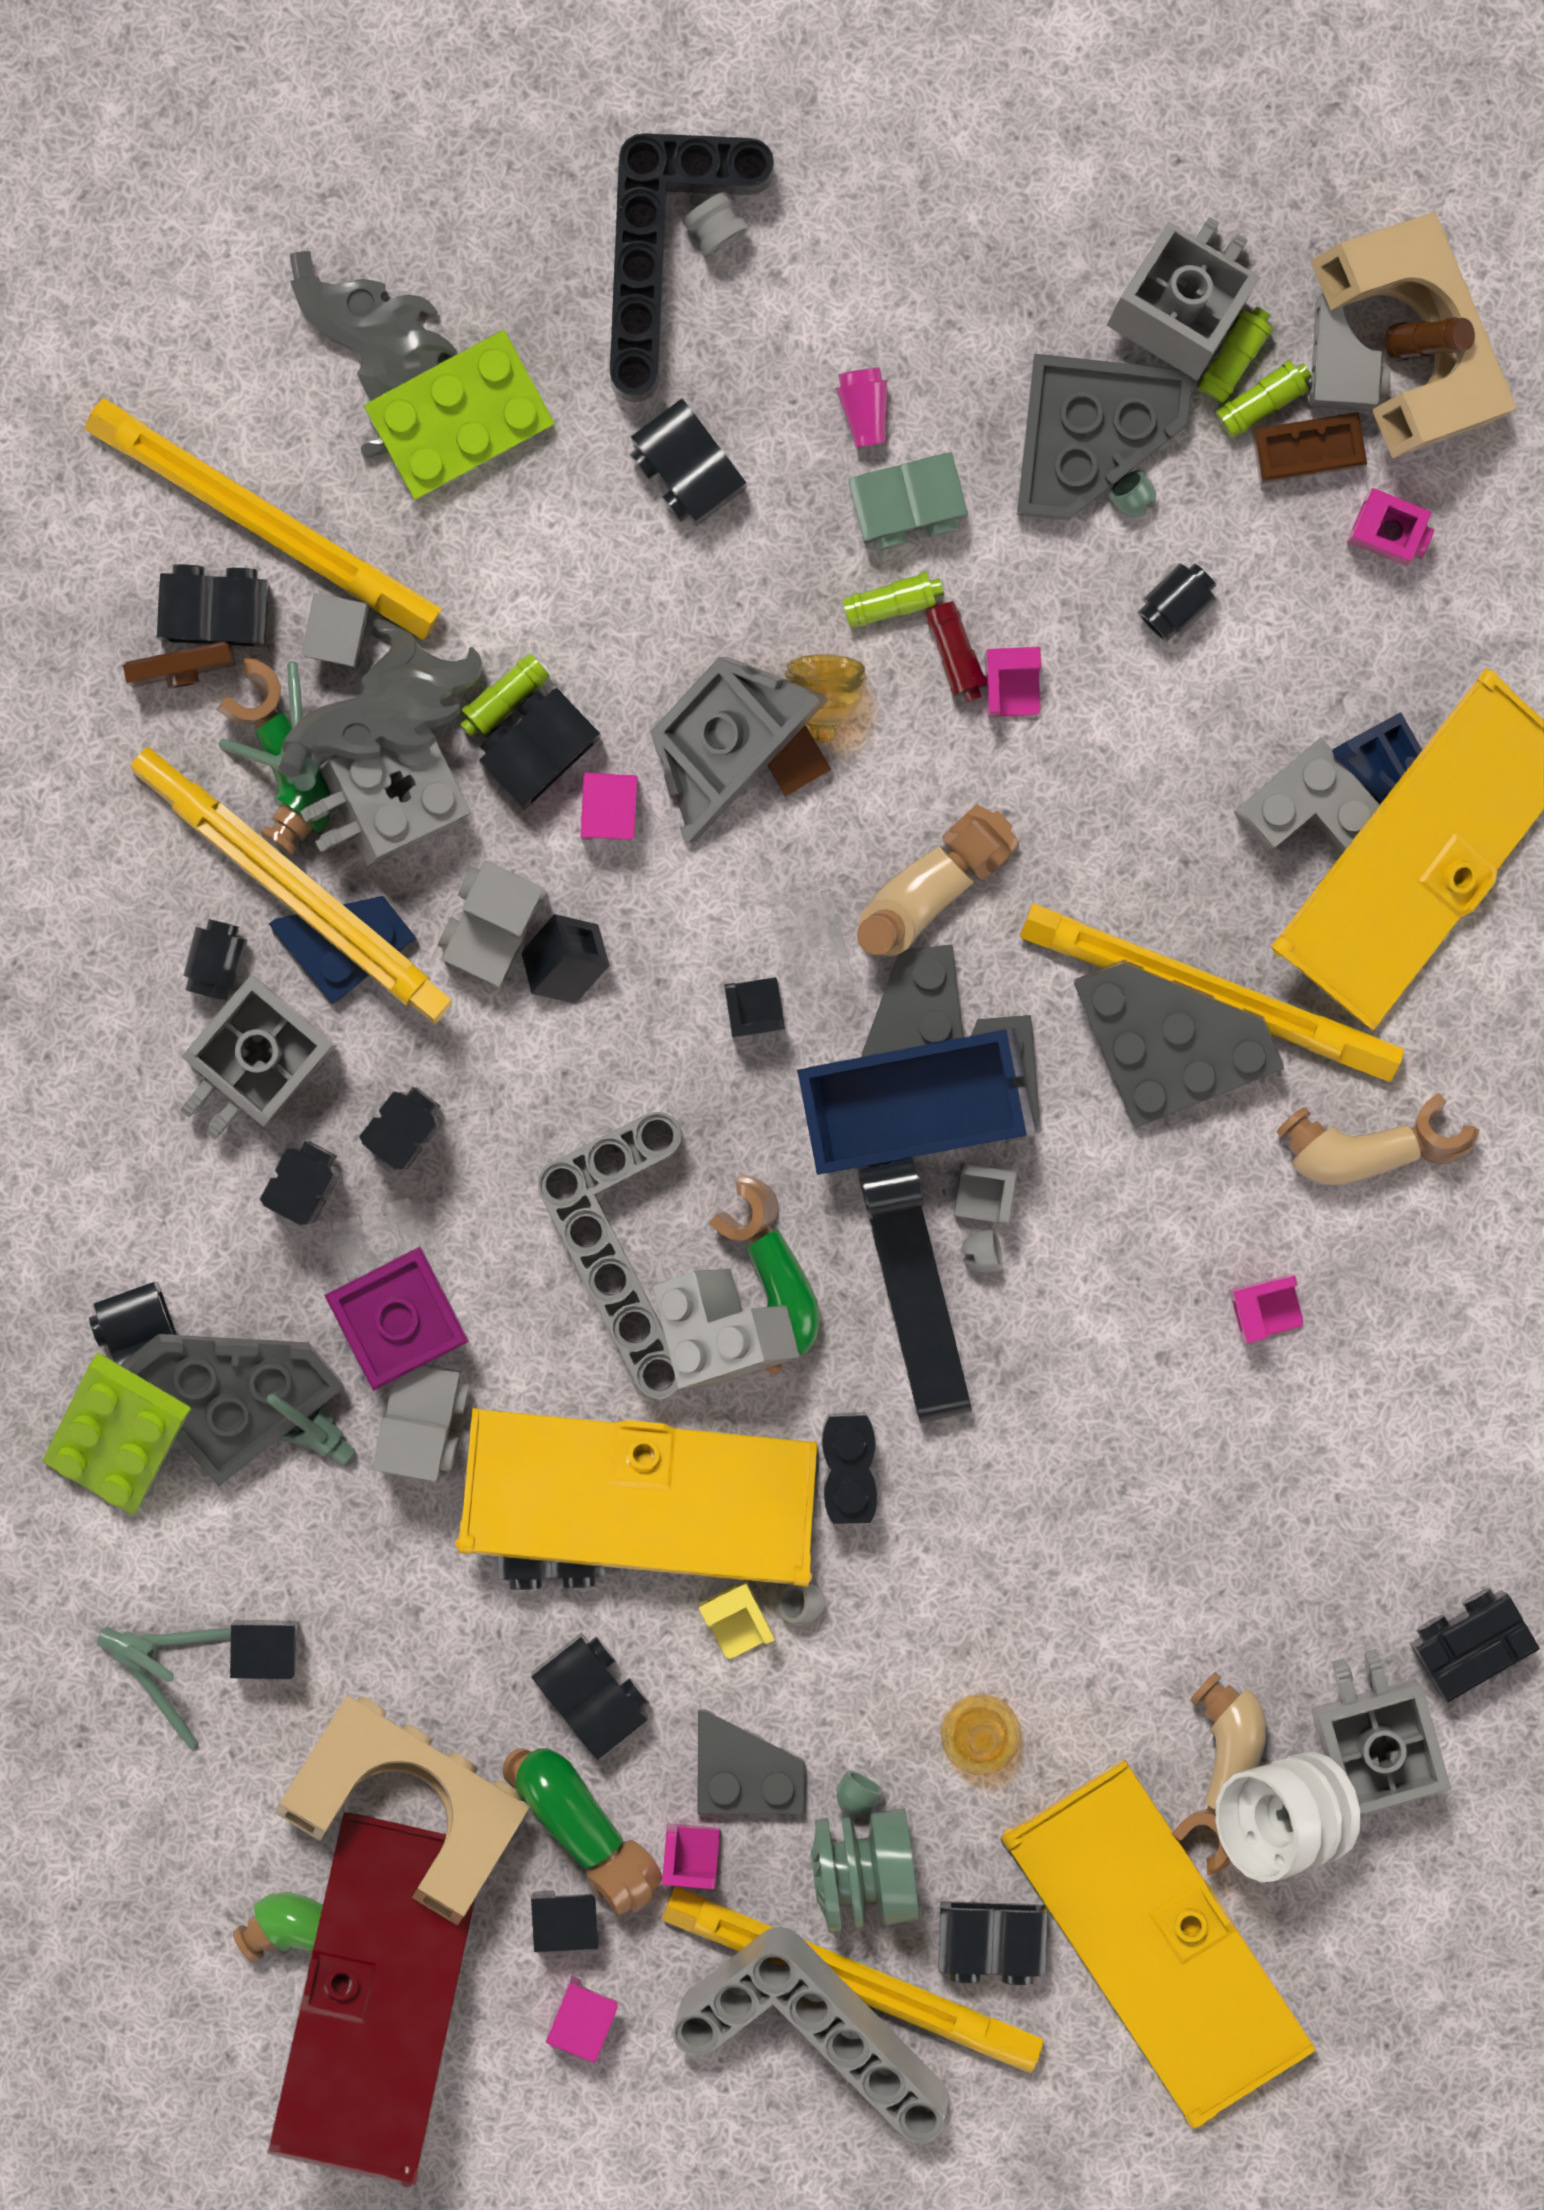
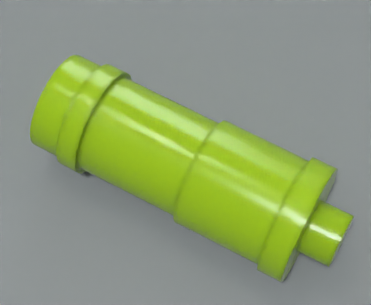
M1256 306L1252 313L1241 310L1237 316V321L1223 341L1222 348L1207 372L1205 371L1201 376V381L1197 386L1199 391L1220 404H1224L1228 396L1232 395L1235 385L1250 361L1254 360L1267 337H1270L1274 331L1267 323L1271 316L1267 311Z
M1287 360L1281 364L1280 368L1258 381L1257 385L1231 402L1228 401L1223 404V407L1217 410L1215 414L1224 430L1233 439L1240 433L1243 434L1248 431L1249 427L1272 412L1280 410L1299 396L1302 397L1307 394L1309 389L1306 381L1312 378V375L1304 363L1295 367L1290 360Z
M927 571L920 572L919 575L891 582L887 586L859 594L858 592L851 594L852 596L842 598L849 627L853 629L860 626L861 628L866 627L867 624L898 615L904 616L936 607L935 597L944 595L940 578L930 581Z
M528 653L523 659H519L515 663L516 665L494 685L489 686L469 705L466 704L461 709L467 719L460 726L470 737L479 731L487 738L500 723L513 713V710L536 689H540L544 685L543 683L551 677L531 653Z

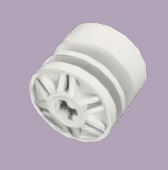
M1308 1751L1273 1761L1268 1765L1257 1766L1230 1777L1222 1785L1216 1800L1215 1823L1221 1845L1232 1864L1246 1877L1265 1883L1278 1881L1301 1873L1307 1868L1319 1867L1324 1863L1341 1859L1353 1849L1360 1832V1807L1355 1788L1345 1771L1329 1756L1315 1751Z

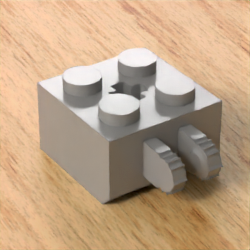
M1210 216L1196 238L1172 223H1167L1120 297L1106 325L1197 381L1260 279L1258 275L1236 263L1248 239L1237 234L1227 245L1223 252L1224 255L1208 246L1217 234V227L1219 225V222Z
M424 728L417 732L418 735L432 733L430 728ZM436 741L427 750L418 753L402 754L380 746V758L355 760L338 756L329 760L320 770V773L331 795L300 811L305 822L317 821L327 816L330 812L339 809L346 826L324 833L315 842L320 852H324L354 839L367 867L460 824L472 813ZM391 784H395V786L402 790L404 795L401 798L402 803L398 796L390 799L387 795L386 789Z
M250 975L182 1056L185 1061L205 1077V1080L188 1098L180 1111L189 1118L193 1114H197L206 1104L208 1097L218 1088L231 1101L209 1123L206 1133L213 1139H216L227 1128L242 1109L263 1127H269L337 1045L262 981ZM268 1039L272 1045L268 1050L272 1053L270 1061L268 1063L258 1061L254 1065L251 1064L248 1057L253 1052L247 1049L250 1041L254 1040L262 1043Z
M1376 1649L1365 1652L1364 1664L1374 1690L1356 1695L1349 1665L1346 1664L1344 1658L1332 1661L1342 1699L1313 1707L1312 1711L1324 1754L1337 1763L1348 1776L1355 1788L1360 1815L1450 1790L1449 1778L1421 1684L1415 1679L1388 1686L1379 1654ZM1380 1736L1386 1741L1391 1739L1393 1741V1746L1385 1749L1386 1758L1378 1760V1757L1373 1753L1369 1754V1748L1374 1745V1740Z

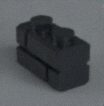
M412 1087L408 1093L393 1091L379 1109L381 1117H373L360 1134L361 1144L394 1169H409L423 1150L420 1144L428 1143L441 1127L440 1117L436 1115L441 1105L417 1087Z
M304 1141L301 1148L286 1149L275 1169L278 1177L270 1178L260 1197V1201L263 1203L262 1206L300 1226L316 1223L327 1202L323 1197L331 1195L342 1174L338 1169L339 1167L333 1165L337 1155L311 1141Z
M1486 1588L1462 1603L1466 1609L1463 1613L1449 1621L1445 1615L1437 1616L1416 1630L1420 1638L1410 1644L1439 1695L1447 1703L1540 1650L1539 1645L1525 1624L1511 1597L1503 1590L1494 1594L1491 1588Z

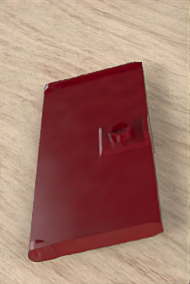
M343 1813L267 2154L381 2179L388 2183L401 2185L404 2188L416 2187L421 2153L475 1902L474 1899L457 1926L412 1898L443 1847L446 1834L355 1813Z

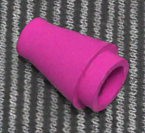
M875 367L839 373L840 387L835 389L853 434L855 447L885 443L888 379L882 380L881 368Z

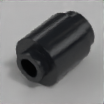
M1179 563L1143 598L1145 605L1137 613L1158 637L1168 642L1175 634L1181 637L1217 601L1211 592L1217 585L1197 564L1194 563L1188 569Z
M208 919L206 929L195 927L183 976L188 977L186 991L227 1000L229 989H235L247 944V939L237 937L239 926Z

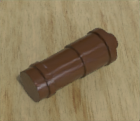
M1457 317L1434 322L1394 323L1386 332L1385 347L1389 356L1399 362L1438 353H1459L1472 347L1475 340V331L1468 319Z

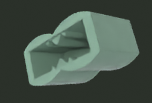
M952 452L865 473L848 479L864 544L875 542L877 550L908 543L906 533L927 528L929 537L959 530L958 520L968 516Z

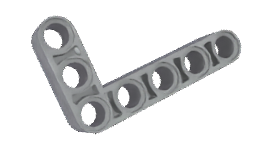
M652 1112L548 1164L539 1175L538 1190L637 1387L644 1395L651 1399L661 1400L671 1397L678 1391L676 1378L667 1388L654 1389L645 1381L644 1369L648 1363L657 1359L665 1360L672 1366L663 1327L596 1196L597 1193L668 1158L676 1152L681 1143L682 1133L680 1125L674 1117L667 1113ZM663 1120L672 1128L673 1141L663 1151H653L647 1148L643 1142V1129L651 1121ZM607 1144H614L620 1147L626 1158L622 1171L612 1176L601 1173L595 1164V1155L598 1149ZM560 1168L573 1172L578 1182L575 1194L565 1200L552 1196L547 1186L550 1174ZM590 1216L600 1223L602 1236L596 1245L584 1247L577 1244L573 1239L571 1233L572 1225L579 1217ZM615 1264L625 1272L626 1285L619 1293L606 1294L598 1288L595 1280L596 1273L603 1265ZM633 1311L644 1314L651 1326L649 1335L644 1340L638 1342L629 1341L620 1331L622 1317Z
M775 1927L763 1932L688 1991L682 1998L673 2029V2038L678 2048L686 2054L705 2056L713 2052L774 2005L903 2137L911 2142L921 2144L937 2139L942 2133L949 2101L948 2089L944 2083L826 1962L791 1929ZM770 1957L781 1958V1959H783L784 1961H786L788 1964H786V1965L773 1964V1963L770 1962L767 1958H770ZM740 1988L746 1991L748 1995H737L729 1989ZM813 1994L819 1996L824 2001L813 2002L804 1996ZM691 2019H703L710 2025H698L691 2021ZM849 2031L857 2034L860 2038H846L841 2032ZM889 2069L896 2073V2075L887 2076L877 2070ZM925 2106L931 2109L932 2111L921 2112L913 2107Z

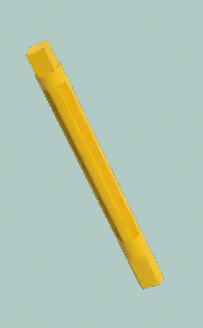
M104 397L90 412L84 428L87 432L124 455L133 457L345 589L346 593L357 600L367 603L370 608L418 638L425 640L431 632L442 611V608L369 562L360 560L188 453Z
M149 746L134 759L130 765L132 772L173 806L172 810L404 1005L407 1007L411 1005L434 1025L451 1008V999L430 982L431 978L197 782H190Z
M1032 903L1019 936L1022 939L1100 968L1123 959L1144 967V970L1170 981L1176 980L1213 995L1215 999L1242 1010L1245 1008L1264 1016L1272 1035L1390 1083L1403 1058L1405 1050L1403 1047L1324 1016L1307 1012L1085 925L1081 921Z
M677 1886L674 1887L661 1918L662 1921L738 1952L763 1932L774 1928ZM804 1940L868 2006L1030 2074L1034 2070L1044 2042L1043 2038ZM777 1957L767 1958V1959H768L770 1962H772L773 1964H777V1965H786V1964H788L786 1961H784V1960L781 1959V1958H777Z

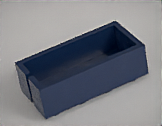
M1015 1028L797 1069L817 1175L1035 1134L1026 1086L1016 1088L1014 1082L1015 1077L1024 1076Z

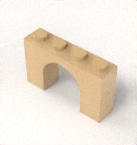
M1436 211L1341 242L1310 261L1330 310L1372 296L1386 295L1408 304L1420 315L1423 321L1434 322L1452 317L1466 318L1474 327L1475 340L1471 348L1459 353L1446 352L1435 354L1434 369L1426 385L1403 392L1372 409L1392 459L1480 428L1517 409L1509 385L1503 376L1491 347L1488 334L1484 330L1469 294L1468 286L1462 277Z
M347 1695L283 1796L275 1814L321 1841L350 1793L365 1779L383 1772H403L422 1779L433 1788L442 1801L447 1817V1833L443 1847L412 1898L458 1926L530 1807L521 1802V1797L512 1786L498 1780L493 1785L475 1774L478 1770L477 1767L465 1757L453 1752L446 1756L431 1747V1738L421 1730L407 1724L402 1729L384 1718L387 1714L386 1711L374 1701L362 1696L355 1700Z

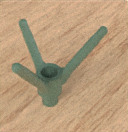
M291 661L287 664L293 728L303 718L298 664ZM227 739L219 741V747L223 750L274 767L280 771L279 765L284 755L283 747L281 754L276 756ZM328 752L316 753L311 758H305L300 774L297 777H288V779L294 782L298 790H310L315 785V775L320 765L331 759L335 754Z
M275 1394L268 1395L267 1402L301 1428L298 1431L290 1430L279 1440L292 1442L306 1448L312 1447L321 1456L328 1454L340 1465H344L352 1457L355 1449L341 1438L343 1432L333 1424L334 1419L326 1403L307 1418Z
M105 1627L98 1638L97 1645L113 1653V1660L126 1666L139 1680L190 1749L196 1748L198 1741L151 1678L148 1671L166 1682H171L174 1679V1674L153 1660L158 1647L231 1639V1628L161 1635L142 1634L138 1636L130 1631L121 1634L109 1627Z

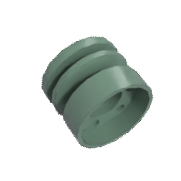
M905 1809L870 1813L868 1838L861 1839L857 1838L850 1816H841L844 1841L831 1842L828 1818L815 1820L816 1830L811 1850L817 1904H819L828 1923L829 1933L842 1931L839 1909L841 1906L852 1905L855 1929L864 1928L866 1903L877 1902L880 1916L885 1926L920 1921Z

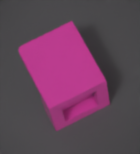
M1040 647L987 649L984 653L985 676L987 678V717L1039 714Z
M584 773L580 833L582 840H592V838L631 840L634 838L638 776Z
M1288 1274L1229 1290L1243 1342L1250 1343L1268 1338L1267 1335L1303 1325V1317L1295 1286H1298L1295 1275Z
M667 1823L662 1885L715 1889L720 1828Z
M571 1976L548 2031L546 2043L596 2063L618 2009V2002L580 1986L581 1979Z

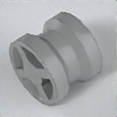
M726 191L709 198L693 209L682 220L688 231L696 232L701 239L700 249L706 257L720 252L739 239L750 228L743 217H737L732 211V199Z

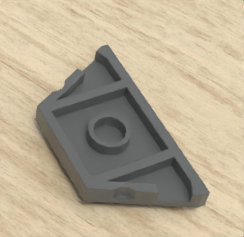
M728 656L716 659L650 731L657 755L662 759L665 766L664 778L670 796L676 795L685 824V826L680 827V831L687 843L697 841L828 701L824 694Z

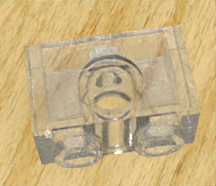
M408 1196L380 1206L384 1217L363 1224L361 1215L358 1214L331 1224L330 1227L333 1235L321 1240L338 1287L419 1246L422 1247L432 1267L446 1263L447 1260L426 1202L413 1205L411 1197ZM378 1230H386L392 1233L397 1241V1251L388 1261L377 1260L371 1255L368 1248L371 1235Z

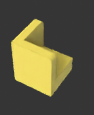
M743 1580L698 1604V1608L707 1626L711 1627L725 1657L728 1659H732L763 1642L767 1645L775 1641V1635L747 1580Z

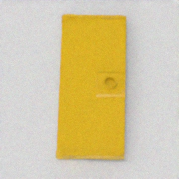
M1485 668L1458 705L1286 928L1270 946L1276 956L1282 957L1285 961L1295 966L1353 1017L1372 1031L1377 1028V1025L1458 920L1472 913L1496 883L1498 868L1544 810V719L1511 690V687L1498 677L1494 670Z
M472 1408L462 1521L460 1522L459 1537L455 1541L457 1553L808 1587L809 1582L812 1580L810 1572V1544L817 1442L677 1429L664 1423L633 1420L605 1422Z
M1124 1758L1028 1820L1022 1821L1013 1828L1006 1829L1003 1835L1000 1836V1839L1006 1848L1011 1851L1180 2107L1188 2124L1194 2129L1203 2126L1205 2122L1216 2116L1218 2112L1309 2056L1316 2050V2047L1240 1934L1230 1914L1210 1884L1204 1879L1180 1841L1172 1834L1173 1830Z

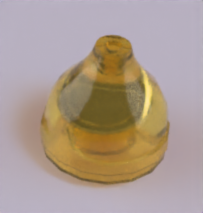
M814 654L792 659L787 664L785 672L787 680L820 692L828 698V701L807 722V725L815 740L822 742L832 741L840 726L857 710L862 701L864 687L866 686L865 665L858 660L846 656Z
M987 1694L968 1695L955 1702L944 1715L940 1729L942 1748L948 1759L962 1771L975 1775L994 1774L1007 1767L1016 1756L1021 1741L1020 1722L1013 1709L1000 1698Z

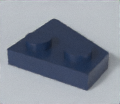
M1401 712L1332 749L1334 756L1381 802H1383L1422 751Z
M384 896L343 904L399 952L417 939ZM297 914L276 918L269 923L332 1004L337 1003L370 976Z

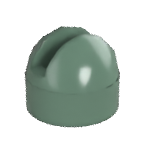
M1136 470L1128 473L1114 484L1109 492V497L1119 511L1128 517L1135 518L1146 515L1145 506L1154 507L1157 493L1147 475L1142 470Z
M847 1770L837 1787L836 1797L839 1807L847 1815L858 1817L868 1814L876 1806L883 1791L874 1781L858 1772Z

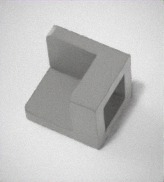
M314 593L302 654L306 658L344 665L347 669L357 671L370 611L367 603Z
M961 1163L953 1216L1009 1224L1017 1171Z

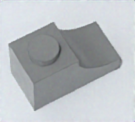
M1322 293L1316 301L1309 407L1372 411L1379 404V398H1387L1390 367L1381 366L1382 351L1370 350L1355 337L1346 320L1344 306L1330 310L1325 295Z

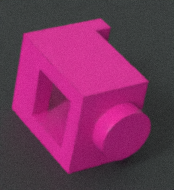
M1372 488L1365 496L1346 543L1359 546L1407 566L1412 562L1414 556L1422 559L1427 551L1435 530L1426 526L1432 512ZM1394 522L1399 525L1401 536L1398 540L1390 541L1384 537L1382 529L1385 523Z

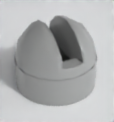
M995 1229L978 1231L969 1235L964 1240L961 1252L963 1254H970V1256L963 1260L966 1267L977 1273H990L1002 1270L1001 1246Z
M809 1582L808 1587L785 1584L779 1592V1613L788 1623L806 1624L813 1622L822 1614L825 1607L824 1595L821 1589Z

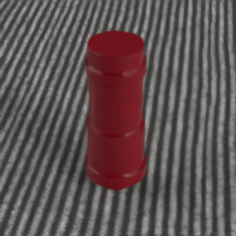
M955 601L947 602L925 611L928 621L927 625L929 630L932 631L941 655V663L951 687L952 697L963 695L966 703L982 698L979 689L987 685V678L983 675L976 653L971 647L961 620V613L957 609Z

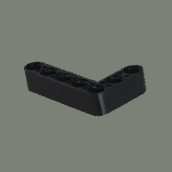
M642 133L633 135L622 145L618 165L610 351L612 387L622 399L630 402L644 401L654 393L659 380L667 192L718 194L726 191L728 194L753 195L762 192L772 181L774 159L768 145L761 140L742 137ZM643 150L652 152L659 160L657 167L647 174L636 173L628 165L629 159L634 153ZM691 153H701L710 159L712 166L702 176H691L681 166L685 157ZM753 155L762 160L765 170L760 176L747 179L737 173L735 164L743 156ZM643 203L655 210L656 218L647 227L639 228L630 224L626 215L632 206ZM633 257H645L652 262L654 270L650 277L642 281H635L626 276L623 271L624 266ZM639 309L649 314L652 322L647 331L635 335L627 332L621 325V322L626 313ZM629 363H641L648 369L650 373L649 379L644 385L631 388L621 382L619 379L620 371Z
M905 1158L857 1170L919 1422L923 1424L971 1412L970 1398L922 1209L924 1200L913 1158Z

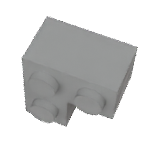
M1320 738L1234 812L1268 851L1276 848L1310 818L1342 855L1380 805L1358 779L1334 756L1332 749Z
M484 860L480 870L471 866L458 893V896L465 900L462 907L464 913L460 921L452 917L450 918L438 943V947L445 949L441 960L502 988L547 894L546 890Z
M731 1269L693 1271L652 1285L678 1389L714 1386L800 1358L787 1306L751 1308L741 1312Z
M425 1364L392 1381L387 1411L382 1417L372 1470L437 1482L442 1476L443 1471L451 1472V1468H454L459 1437L450 1435L453 1415H464L469 1391V1384L460 1383L462 1371Z

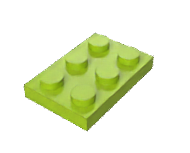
M505 329L362 405L413 500L555 424Z
M97 1353L88 1365L42 1462L57 1470L64 1477L72 1479L99 1495L108 1503L134 1516L146 1497L191 1407L102 1354Z

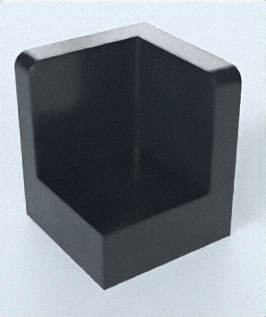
M557 914L550 918L522 951V959L531 994L569 1003L578 1002L609 967L599 925Z
M777 977L724 984L732 1038L785 1030Z
M235 1620L231 1624L230 1678L292 1679L295 1676L296 1635L299 1632V1621Z
M554 1890L532 1892L531 1911L534 1953L598 1949L599 1931L597 1930L596 1898L593 1894L554 1896Z

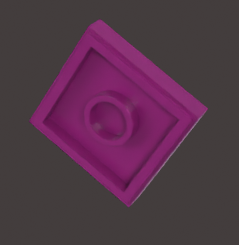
M421 1246L324 1295L373 1391L470 1342Z

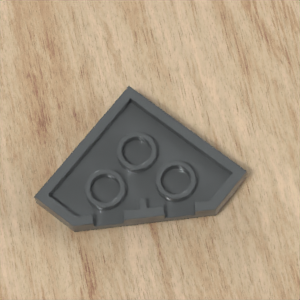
M1034 354L1016 515L1071 520L1188 425L1193 378L1179 369Z
M1124 959L1074 979V986L1135 1128L1284 1069V1063L1266 1020L1260 1014L1245 1008L1242 1010L1215 999L1213 995L1176 980L1170 981Z
M158 1334L120 1364V1366L191 1407L176 1436V1440L218 1486L222 1485L296 1426L295 1423L267 1402L268 1395L275 1394L305 1417H308L345 1388L339 1376L309 1342Z

